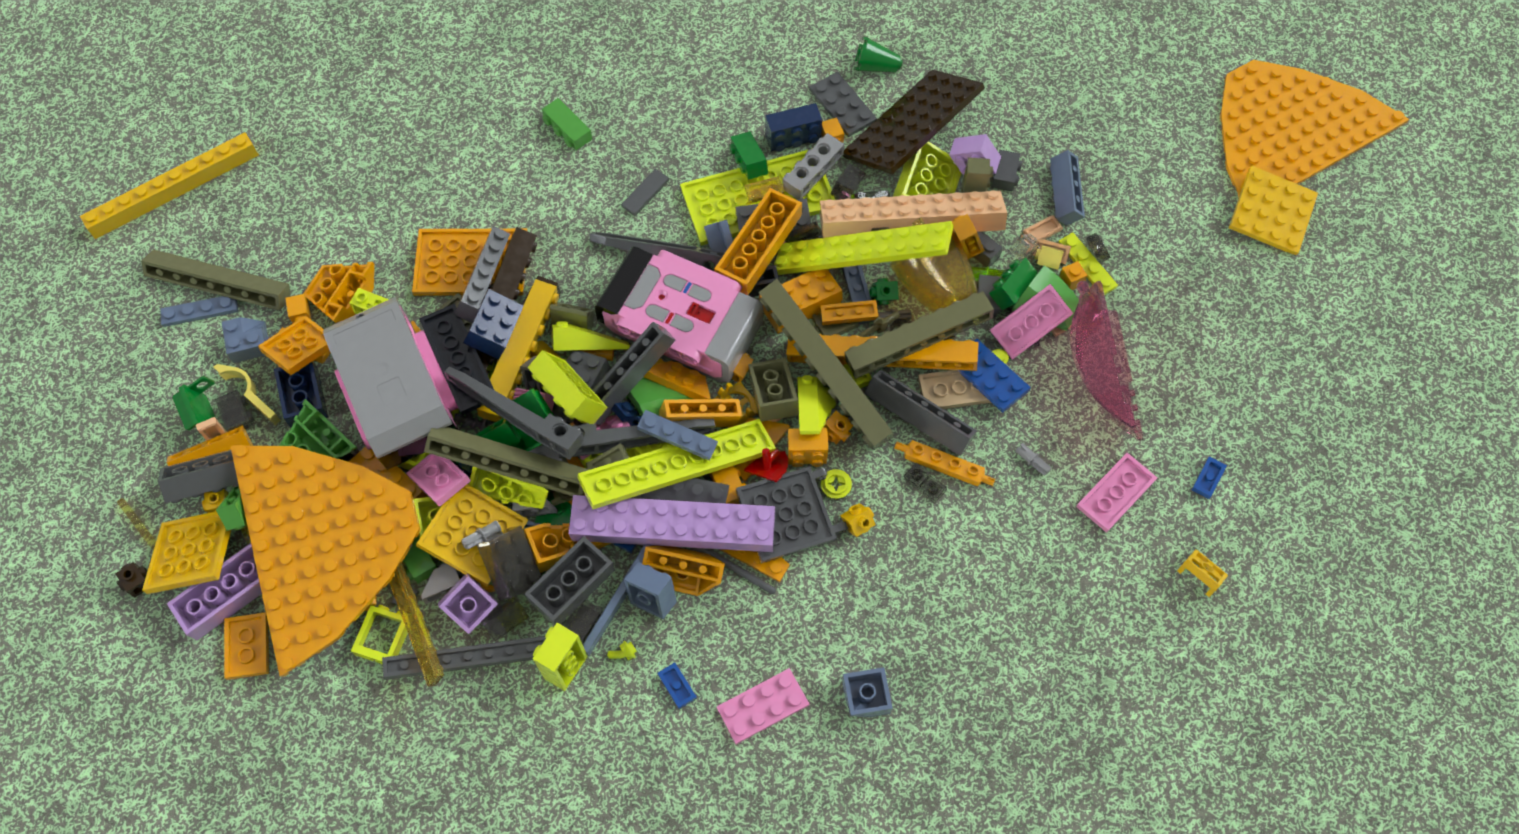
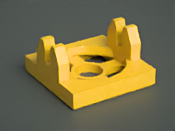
M740 381L734 385L727 383L726 389L724 390L721 387L717 392L718 396L713 398L733 399L730 394L745 396L740 400L742 417L737 425L745 423L748 418H753L758 414L753 396ZM749 402L750 407L746 408V413H744L743 405Z
M1196 549L1177 570L1181 574L1187 569L1210 588L1205 594L1208 597L1220 587L1228 576L1227 573Z

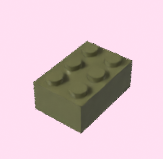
M786 358L748 364L749 381L760 421L797 416L798 398Z

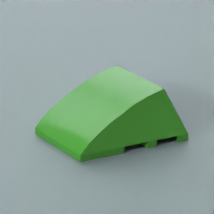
M1044 265L1024 291L1012 311L1018 309L1051 284L1073 312V315L1057 326V328L1067 331L1083 309V306L1069 286Z
M645 377L625 397L630 399L640 415H643L645 410L659 415V409L664 400L692 399Z
M306 399L302 403L304 406L299 415H296L294 418L293 426L289 432H286L279 445L294 446L337 459L357 449L352 441Z

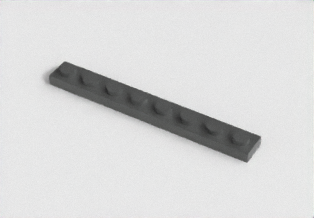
M545 636L383 657L384 680L529 661L533 660V653L536 647L542 645L546 638Z

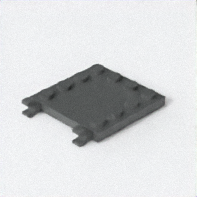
M809 466L785 473L778 482L765 479L736 488L735 491L740 504L775 506L773 552L757 551L761 564L836 541V535L846 533L848 529L846 522L832 525L816 481L824 480L825 476L828 475L825 468L812 471Z

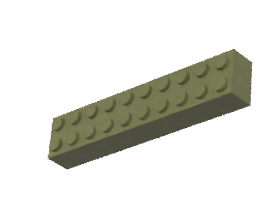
M774 280L759 292L761 295L760 302L768 312L770 310L773 311L770 314L779 327L781 325L784 326L781 330L790 342L792 340L796 342L793 346L801 356L806 355L805 362L812 371H818L817 378L824 387L826 385L830 387L827 391L835 402L839 400L842 403L839 407L847 417L851 415L853 420L850 422L858 432L863 431L865 435L862 438L870 448L874 446L877 449L894 437L893 431L779 280Z

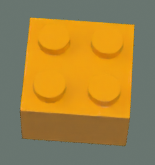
M799 428L788 429V465L802 467L804 464H812L814 467H820L823 464H827V428H823L820 434H800Z

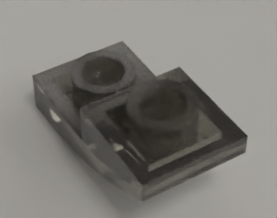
M915 463L903 475L913 487L934 504L947 491V486L933 478L931 472L918 463Z

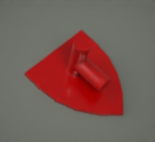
M764 448L762 450L763 457L749 464L744 469V472L778 482L787 471L788 456L785 451L779 452L776 449L770 453V449Z

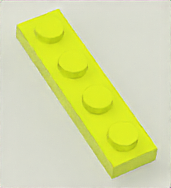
M1073 232L1058 241L1060 244L1071 246L1068 256L1074 263L1079 261L1088 275V280L1102 296L1118 287L1114 279Z

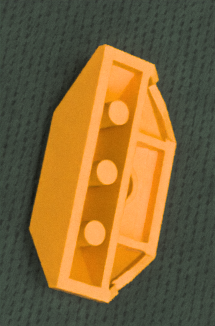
M646 546L642 562L643 565H649L654 570L667 573L672 577L674 591L699 596L721 584L725 566L724 562L709 554L673 546Z

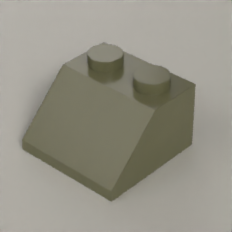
M561 302L550 305L551 326L557 324L556 322L565 321L568 324L592 331L596 310Z

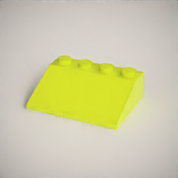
M928 141L904 164L893 197L955 193L961 171L949 154Z

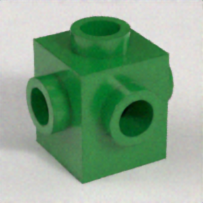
M879 278L877 282L871 284L872 287L869 289L870 297L872 300H876L879 305L890 304L889 301L899 300L898 281H888V278Z

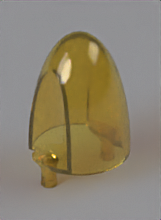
M921 217L919 221L918 219L915 220L912 226L923 225L925 222ZM954 231L952 232L948 255L892 261L890 264V268L904 287L932 313L939 308L950 306L955 301H962L973 293H978L969 259Z

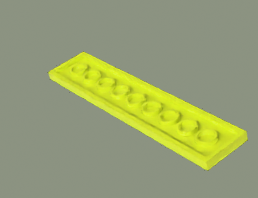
M952 221L788 242L782 244L778 250L774 265H776L778 275L948 255L954 226Z
M760 419L705 435L718 441L710 461L670 445L578 473V480L593 510L763 457L762 450L764 448L770 449L771 453L776 450V447Z

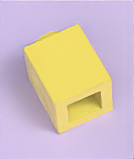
M1042 245L1041 249L1037 248L1034 259H1037L1038 265H1045L1046 267L1058 270L1064 251Z

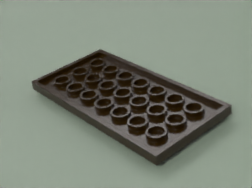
M932 69L914 87L906 92L903 97L895 102L891 108L884 112L880 118L872 123L869 128L861 133L858 138L844 149L842 156L848 160L893 175L985 89L984 84Z

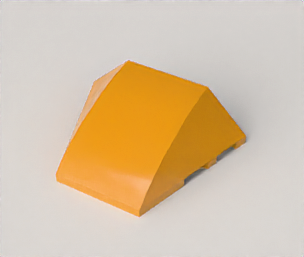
M367 262L364 265L353 263L350 266H344L343 264L322 265L303 294L335 323L341 322L355 315L349 302L358 288L371 293L374 290L375 264L374 262Z

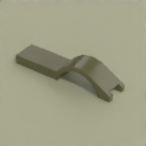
M620 443L586 463V469L591 470L629 458L624 445ZM545 488L553 493L555 499L551 503L554 506L573 500V496Z

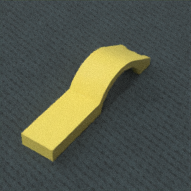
M216 364L213 367L224 380L231 378L245 379L247 381V390L244 394L246 399L274 425L281 421L276 413L256 396V385L245 371L237 367Z

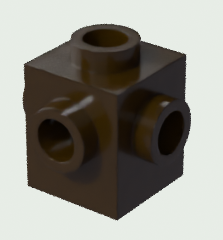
M132 562L131 564L124 565L120 571L115 573L119 579L117 584L123 592L126 591L134 598L143 593L142 588L147 575V570L143 565L138 566Z

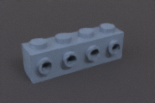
M1067 150L1050 158L1055 217L1065 225L1085 218L1078 157Z

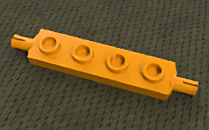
M912 440L908 445L898 441L895 444L894 449L905 452V459L978 487L981 482L993 486L995 482L994 478L985 475V467Z

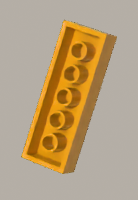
M769 188L714 268V272L735 280L742 286L740 292L749 295L802 216V202Z

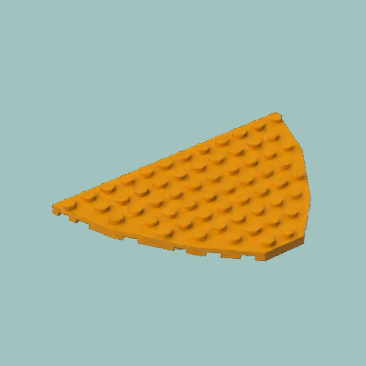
M1252 60L1229 72L1225 77L1220 120L1222 123L1226 170L1232 184L1236 188L1238 198L1251 165L1293 183L1300 184L1406 124L1409 119L1404 116L1402 111H1395L1363 90L1332 80L1329 77H1323L1300 68Z
M233 445L230 447L280 677H285L297 666L300 667L306 660L315 654H319L343 636L344 631L353 621L359 618L374 601L382 588H385L395 575L394 572L400 562L402 563L410 550L409 547L415 537L417 538L421 528L412 493L361 465L294 446Z

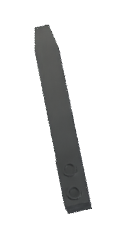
M592 232L589 241L645 255L657 256L661 250H665L712 271L714 269L709 266L708 262H713L716 267L725 254L724 252L696 246L612 233Z
M449 366L444 372L446 379L463 392L570 460L584 443L582 431L577 426L567 424L561 417H555L549 413L543 419L461 371Z
M714 419L673 421L702 435L715 432ZM584 423L577 425L582 431L584 443L572 457L605 453L620 443L624 445L625 449L664 443L665 441L637 430V426L596 430V424Z

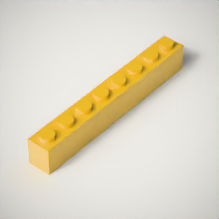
M537 279L533 283L508 344L490 378L494 390L510 400L514 399L515 389L523 381L520 366L531 359L532 352L536 351L538 347L537 340L545 331L544 324L546 320L549 321L551 318L550 305L557 303L559 299L557 286ZM486 406L477 408L479 417L494 422L502 418Z

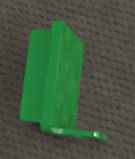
M202 376L189 386L183 384L178 388L179 392L173 395V401L186 430L190 431L196 427V424L215 417L208 398L203 393L215 384L214 380ZM207 382L205 386L197 387L199 383Z
M532 388L512 400L543 419L549 413L553 415L539 390ZM515 427L528 447L527 451L541 445L540 442Z

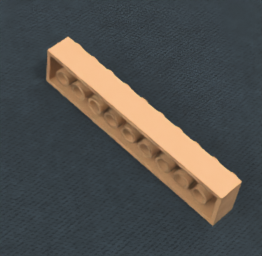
M995 190L820 201V224L823 238L870 232L872 228L889 227L893 229L954 221L957 216L966 214L969 215L977 232L1005 230L1007 209L1002 193Z

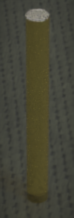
M124 498L119 499L117 504L154 551L156 544L154 537Z

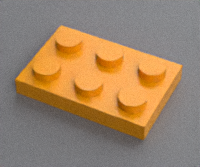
M266 612L224 618V678L231 680L269 674L268 620Z

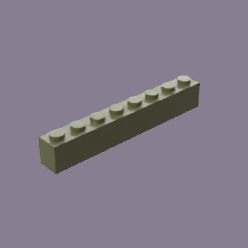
M154 249L141 260L143 274L146 277L279 311L286 305L285 298L291 297L288 283Z
M984 291L973 293L962 301H955L946 308H939L930 315L921 316L911 323H905L898 329L883 333L880 337L871 338L864 344L850 347L844 352L845 361L854 378H859L992 319L994 308Z
M449 427L431 428L424 452L570 496L582 495L583 489L578 480V473L589 470Z

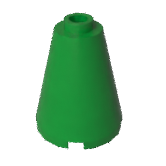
M862 37L861 40H864L863 45L859 44L855 61H858V66L854 67V70L896 73L897 70L901 69L903 60H901L900 55L868 37Z

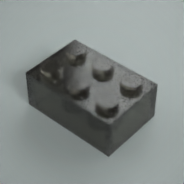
M521 526L508 528L476 544L499 600L512 599L529 590L542 577Z

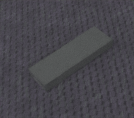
M654 169L621 204L622 208L636 216L669 181V177Z

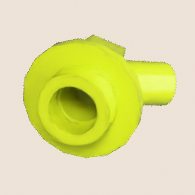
M624 640L619 646L621 650L608 651L607 653L609 659H622L626 657L629 661L632 658H636L634 654L637 650L631 641L627 643Z

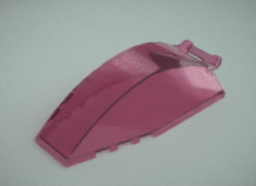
M1080 281L1077 284V290L1080 293L1079 302L1072 318L1070 330V346L1077 371L1102 411L1122 430L1138 441L1144 440L1140 419L1135 420L1134 411L1138 410L1137 404L1132 405L1131 397L1136 395L1134 389H1129L1128 382L1133 381L1118 313L1116 310H1108L1101 281L1095 282L1091 287L1087 281Z

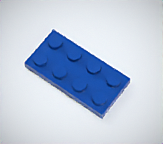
M976 339L974 342H978L977 371L959 370L960 374L1003 413L1026 395L1031 387L981 341Z

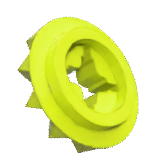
M830 470L827 472L826 478L821 480L822 492L828 498L831 497L836 500L844 498L850 493L852 487L851 478L842 470ZM835 478H837L838 484H842V486H838L837 491L831 485L834 483Z

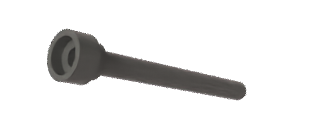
M690 548L692 551L713 556L724 562L726 568L769 594H775V587L714 550Z

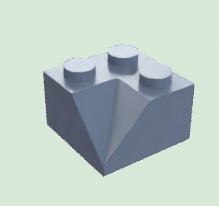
M239 317L222 322L226 354L233 363L265 356L258 347V345L268 340L265 321Z
M638 562L624 579L630 604L661 619L666 617L677 602L672 577L667 573L654 570L649 565H643Z
M884 667L843 674L842 684L850 716L875 717L891 714L893 708Z

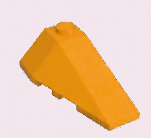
M543 523L524 529L529 557L536 574L548 571L578 542L572 541L569 536V523H563L562 525ZM591 542L598 549L611 544L602 542Z

